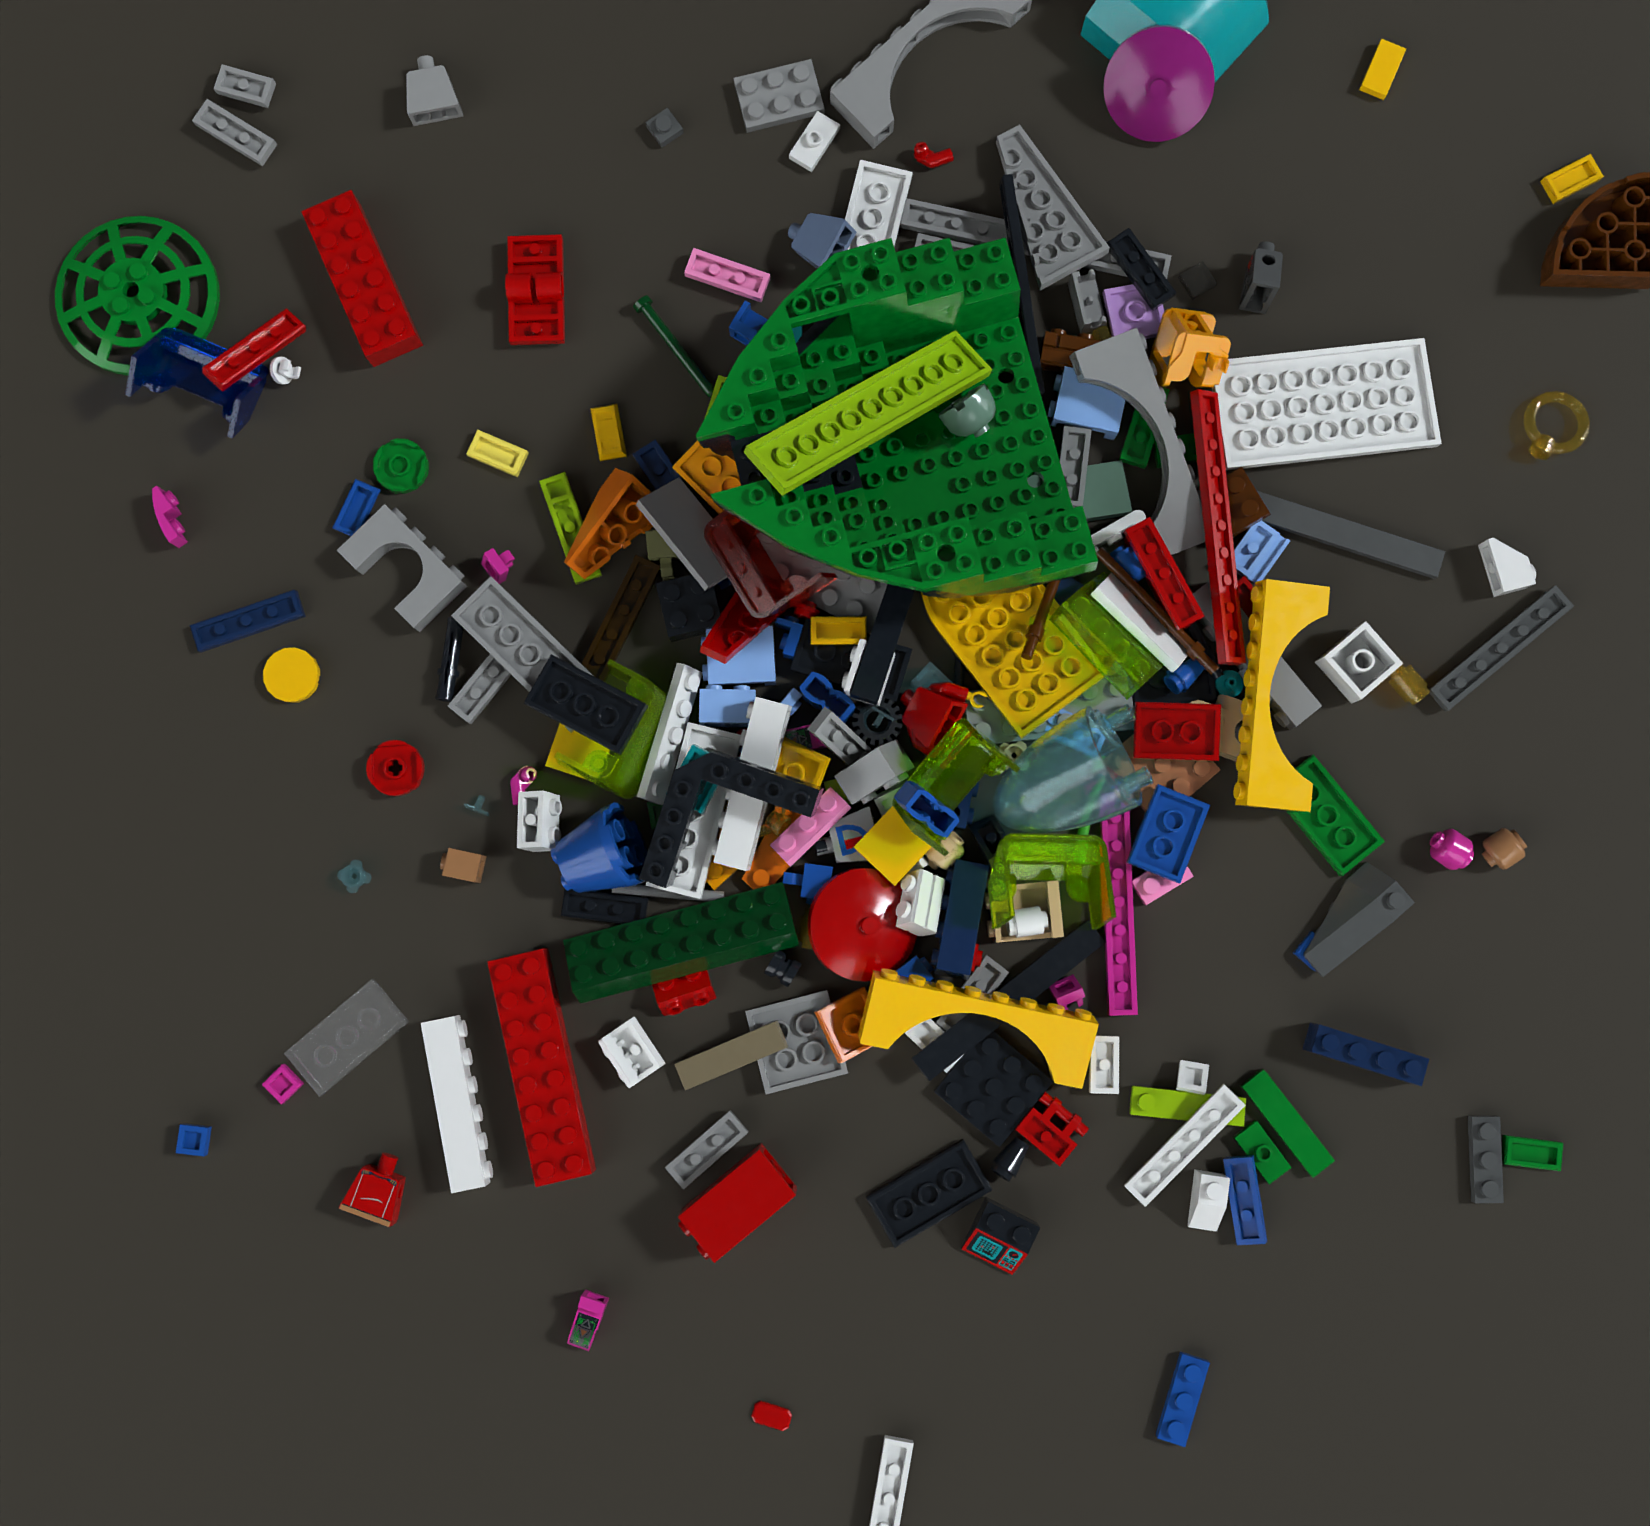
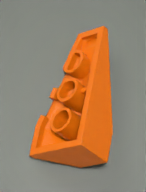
M615 468L599 489L564 563L580 577L586 579L606 564L615 552L621 548L625 549L631 544L630 541L640 533L645 534V531H649L653 526L636 506V503L642 497L650 494L651 491L632 474Z

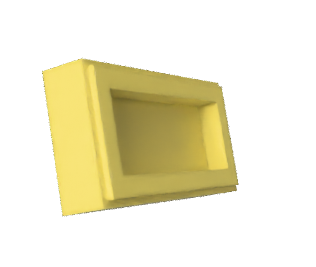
M477 429L466 454L468 457L518 477L529 452Z

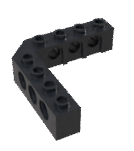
M720 751L710 752L674 770L639 879L663 888L673 885L678 871L676 865L682 848L686 847L687 842L685 838L690 823L694 821L696 816L693 813L699 795L703 794L707 782L810 818L816 814L824 788Z

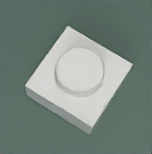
M1180 1060L1176 1090L1205 1095L1209 1065Z

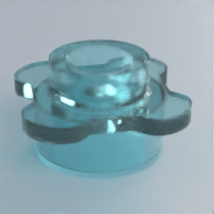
M360 860L351 861L349 866L338 872V879L347 886V891L350 893H356L360 886L370 883L372 878L371 874L363 869ZM353 874L357 875L356 879L352 878Z

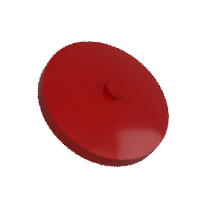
M853 868L833 876L819 889L809 910L808 935L814 953L826 968L850 980L871 981L873 970L881 972V969H891L896 971L907 960L914 948L917 935L896 927L898 917L896 915V908L901 901L902 895L900 881L894 886L877 869Z

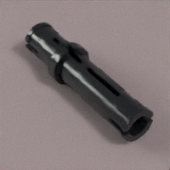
M448 617L441 668L437 669L439 681L435 696L436 700L445 702L453 700L456 678H459L460 672L457 671L464 629L453 617Z

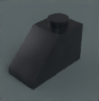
M994 814L969 825L986 865L989 866V871L996 883L1022 871L1015 848Z

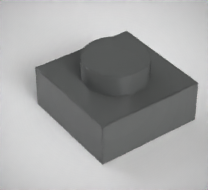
M668 107L645 122L647 129L661 148L684 133L683 128Z

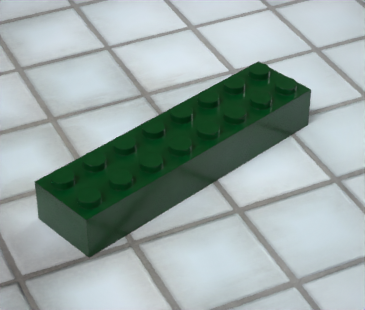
M783 882L563 940L572 992L580 1004L799 946Z

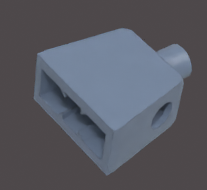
M815 213L808 214L802 225L798 223L791 224L788 230L789 238L793 239L791 248L817 269L834 253L847 250L857 233L843 218Z

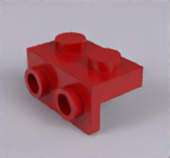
M708 970L652 985L657 1005L663 1016L677 1015L685 1009L706 1005L711 1000L717 998Z

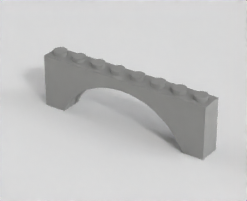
M930 0L929 5L923 10L918 9L914 12L910 21L904 27H897L887 42L883 45L881 43L878 44L864 62L859 61L856 63L846 78H840L833 84L830 91V104L874 149L893 132L894 117L890 103L892 82L904 58L919 42L942 28L963 22H991L1011 28L1030 11L1032 0Z
M1137 328L1075 351L1069 357L1078 382L1101 386L1121 396L1140 413L1151 429L1158 446L1162 466L1159 500L1151 519L1170 554L1173 555L1205 542L1201 494L1199 490H1196L1193 482L1195 480L1193 468L1190 464L1187 465L1184 443L1176 436L1174 416L1171 412L1168 413L1164 403L1166 402L1165 391L1162 386L1157 384L1155 364L1152 360L1148 359L1146 354V339L1142 333L1139 334Z

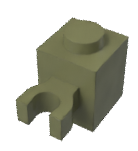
M656 530L645 531L649 561L655 564L660 563L663 581L674 579L672 562L681 560Z

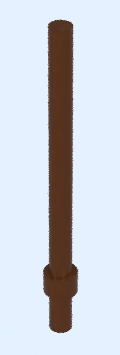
M1103 547L1096 552L1097 558L1187 650L1186 654L1193 661L1196 659L1210 675L1219 669V666L1204 652L1206 649L1198 641L1195 643L1183 629L1177 631L1170 616Z
M1061 580L1048 582L1033 624L1029 625L1025 635L1027 640L1021 654L1023 659L1031 660L1037 643L1042 641L1045 632L1043 627Z

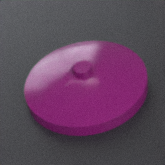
M1155 25L1133 33L1113 53L1104 77V98L1112 119L1127 134L1144 141L1162 142L1185 134L1202 119L1211 103L1215 86V74L1211 57L1197 37L1179 27Z

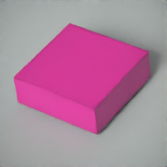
M282 1064L262 1085L282 1105L304 1082L286 1064Z

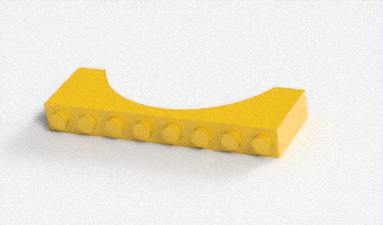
M1265 579L1255 582V586L1252 588L1251 601L1253 602V610L1248 621V627L1251 630L1250 642L1246 647L1248 666L1243 677L1246 689L1245 698L1241 703L1243 723L1238 733L1241 745L1240 754L1236 759L1238 779L1233 790V795L1236 799L1235 805L1311 812L1313 783L1295 770L1277 742L1270 716V690L1277 663L1290 641L1308 624L1328 615L1330 587Z
M881 969V972L873 970L858 1037L860 1044L889 1049L906 1031L931 1018L954 1013L987 1015L1018 1028L1037 1045L1047 1061L1054 1083L1082 1089L1099 1024L1092 1013L1084 1009H1075L1074 1012L1064 1010L1063 1006L1055 1003H1048L1045 1006L1037 1004V1001L1026 997L1016 1000L1009 998V995L1002 992L987 994L982 993L981 989L973 986H965L963 989L954 987V984L944 980H938L937 983L926 981V978L919 975L910 974L909 977L898 975L894 970Z

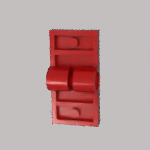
M562 234L507 236L508 274L505 276V289L508 300L510 345L565 344L564 252Z

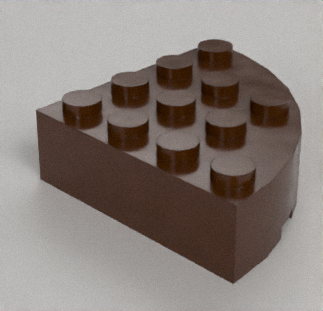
M1650 172L1629 175L1624 179L1599 188L1565 219L1556 230L1547 247L1541 268L1540 286L1618 289L1650 288Z

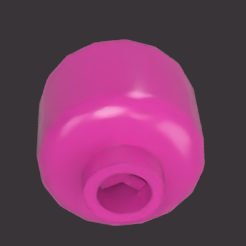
M1452 828L1435 833L1430 840L1431 857L1449 870L1465 868L1474 857L1472 841Z

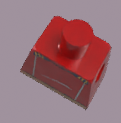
M382 1153L377 1166L372 1164L363 1166L341 1202L339 1209L387 1227L397 1223L406 1177L394 1173L399 1158L389 1153Z

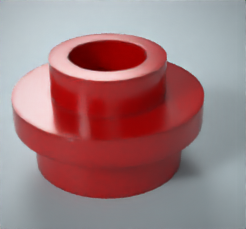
M801 599L800 603L794 602L793 605L795 608L793 614L805 620L806 618L811 619V617L819 616L820 611L816 609L817 604L805 599Z

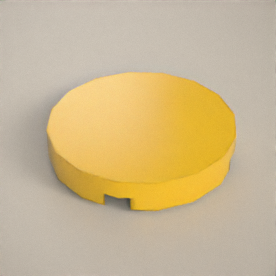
M295 647L283 648L275 652L267 660L263 669V682L267 691L276 699L284 702L297 703L306 700L317 690L319 685L320 668L316 659L308 652Z

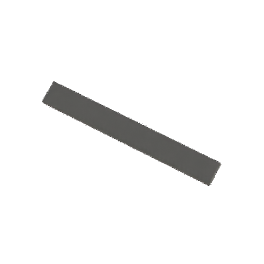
M1257 491L1271 514L1262 521L1271 527L1429 578L1436 579L1439 575L1446 551Z

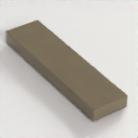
M777 1020L674 1065L684 1089L688 1090L788 1047V1044Z

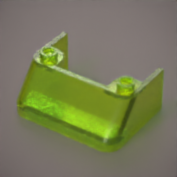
M610 659L607 663L610 674L628 683L626 694L648 705L622 755L617 753L611 755L603 750H596L586 757L582 765L559 752L554 757L560 766L621 798L630 799L638 794L666 702L667 693L649 679Z
M962 718L949 729L907 781L917 783L954 811L984 774H987L989 777L1000 775L1004 772L1007 765L1017 773L1020 767L965 718ZM893 798V807L911 832L943 856H946L949 852L941 841L947 837L935 834L920 820L905 811Z
M1010 833L998 843L988 882L992 929H999L1015 917L1013 896L1017 889L1016 880L1065 881L1066 890L1071 899L1076 902L1089 903L1092 930H1097L1116 918L1108 851L1105 842L1096 835Z

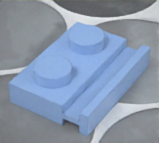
M1262 520L1251 526L1234 549L1237 574L1242 577L1245 576L1254 583L1253 585H1255V582L1263 580L1290 540L1282 537L1279 532Z

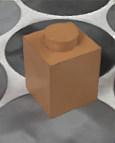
M448 848V852L443 854L440 863V869L443 870L442 876L481 883L487 856Z

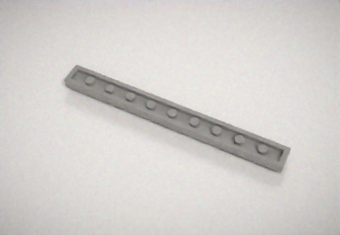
M906 198L900 228L977 245L1005 237L1007 241L1004 219ZM1021 229L1024 254L1029 256L1026 242ZM1146 250L1167 279L1172 255ZM1110 252L1083 267L1127 277Z

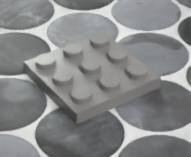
M827 990L745 1011L750 1032L778 1020L788 1044L787 1048L757 1060L765 1094L848 1073L846 1062H837L814 1013L830 1004Z

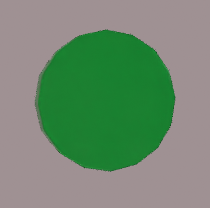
M396 438L390 440L385 445L383 444L377 450L373 458V471L377 480L385 489L394 493L406 494L415 491L424 483L429 472V461L426 453L417 443L408 439Z

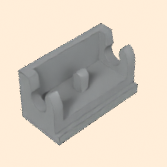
M1089 270L1088 274L1080 276L1079 271L1073 272L1068 281V287L1079 332L1090 333L1107 329V320L1104 315L1094 270Z

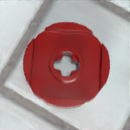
M389 740L377 746L378 748L373 754H370L366 764L367 777L371 784L377 790L389 796H403L416 790L420 786L424 775V761L418 749L400 740ZM397 760L398 764L402 765V771H399V775L394 776V772L389 771V766H393L394 761Z

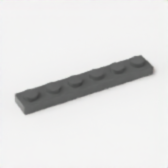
M1556 585L1551 587L1427 690L1428 693L1445 712L1449 711L1573 608L1574 605Z

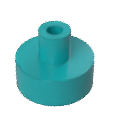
M1223 671L1224 675L1215 679L1216 694L1234 698L1243 689V679L1236 671Z

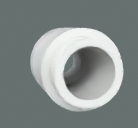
M1039 906L1015 909L1011 913L1005 914L1008 935H1015L1016 938L1044 934V928L1048 927L1046 911H1041Z

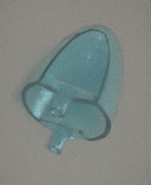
M1125 704L1123 707L1105 715L1098 709L1093 711L1091 706H1087L1064 719L1035 740L1009 766L997 785L993 797V810L997 819L1006 827L1016 831L1054 833L1102 822L1141 806V788L1153 784V777L1146 766L1135 771L1127 751L1115 732L1116 729L1136 720L1131 707Z

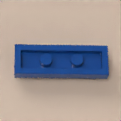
M1254 1155L1225 1157L1223 1162L1225 1174L1230 1178L1228 1193L1237 1245L1266 1244L1267 1235Z
M1180 1351L1156 1431L1158 1439L1182 1447L1186 1446L1210 1365L1208 1360Z

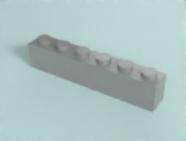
M1208 581L1193 593V596L1204 614V617L1198 620L1204 627L1203 632L1208 639L1214 642L1216 638L1210 581ZM1241 609L1246 656V647L1250 642L1251 630L1248 627L1249 617ZM1247 657L1245 664L1236 665L1240 670L1238 673L1242 679L1248 666ZM1280 657L1271 683L1270 707L1276 713L1274 714L1276 721L1282 727H1287L1290 730L1301 724L1322 705L1284 659Z

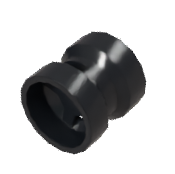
M777 951L764 974L769 977H775L776 975L780 979L781 984L789 987L802 963L795 959H786L784 952Z

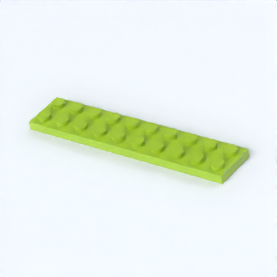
M955 330L748 444L744 454L783 496L989 377L992 368Z

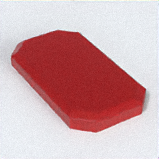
M760 1400L755 1403L751 1417L755 1423L784 1431L789 1428L792 1413L787 1408Z

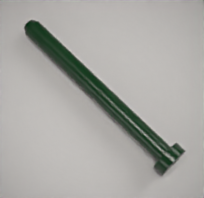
M648 295L640 298L633 308L637 313H643L703 392L711 398L714 390L713 385L652 308L651 304L653 301Z

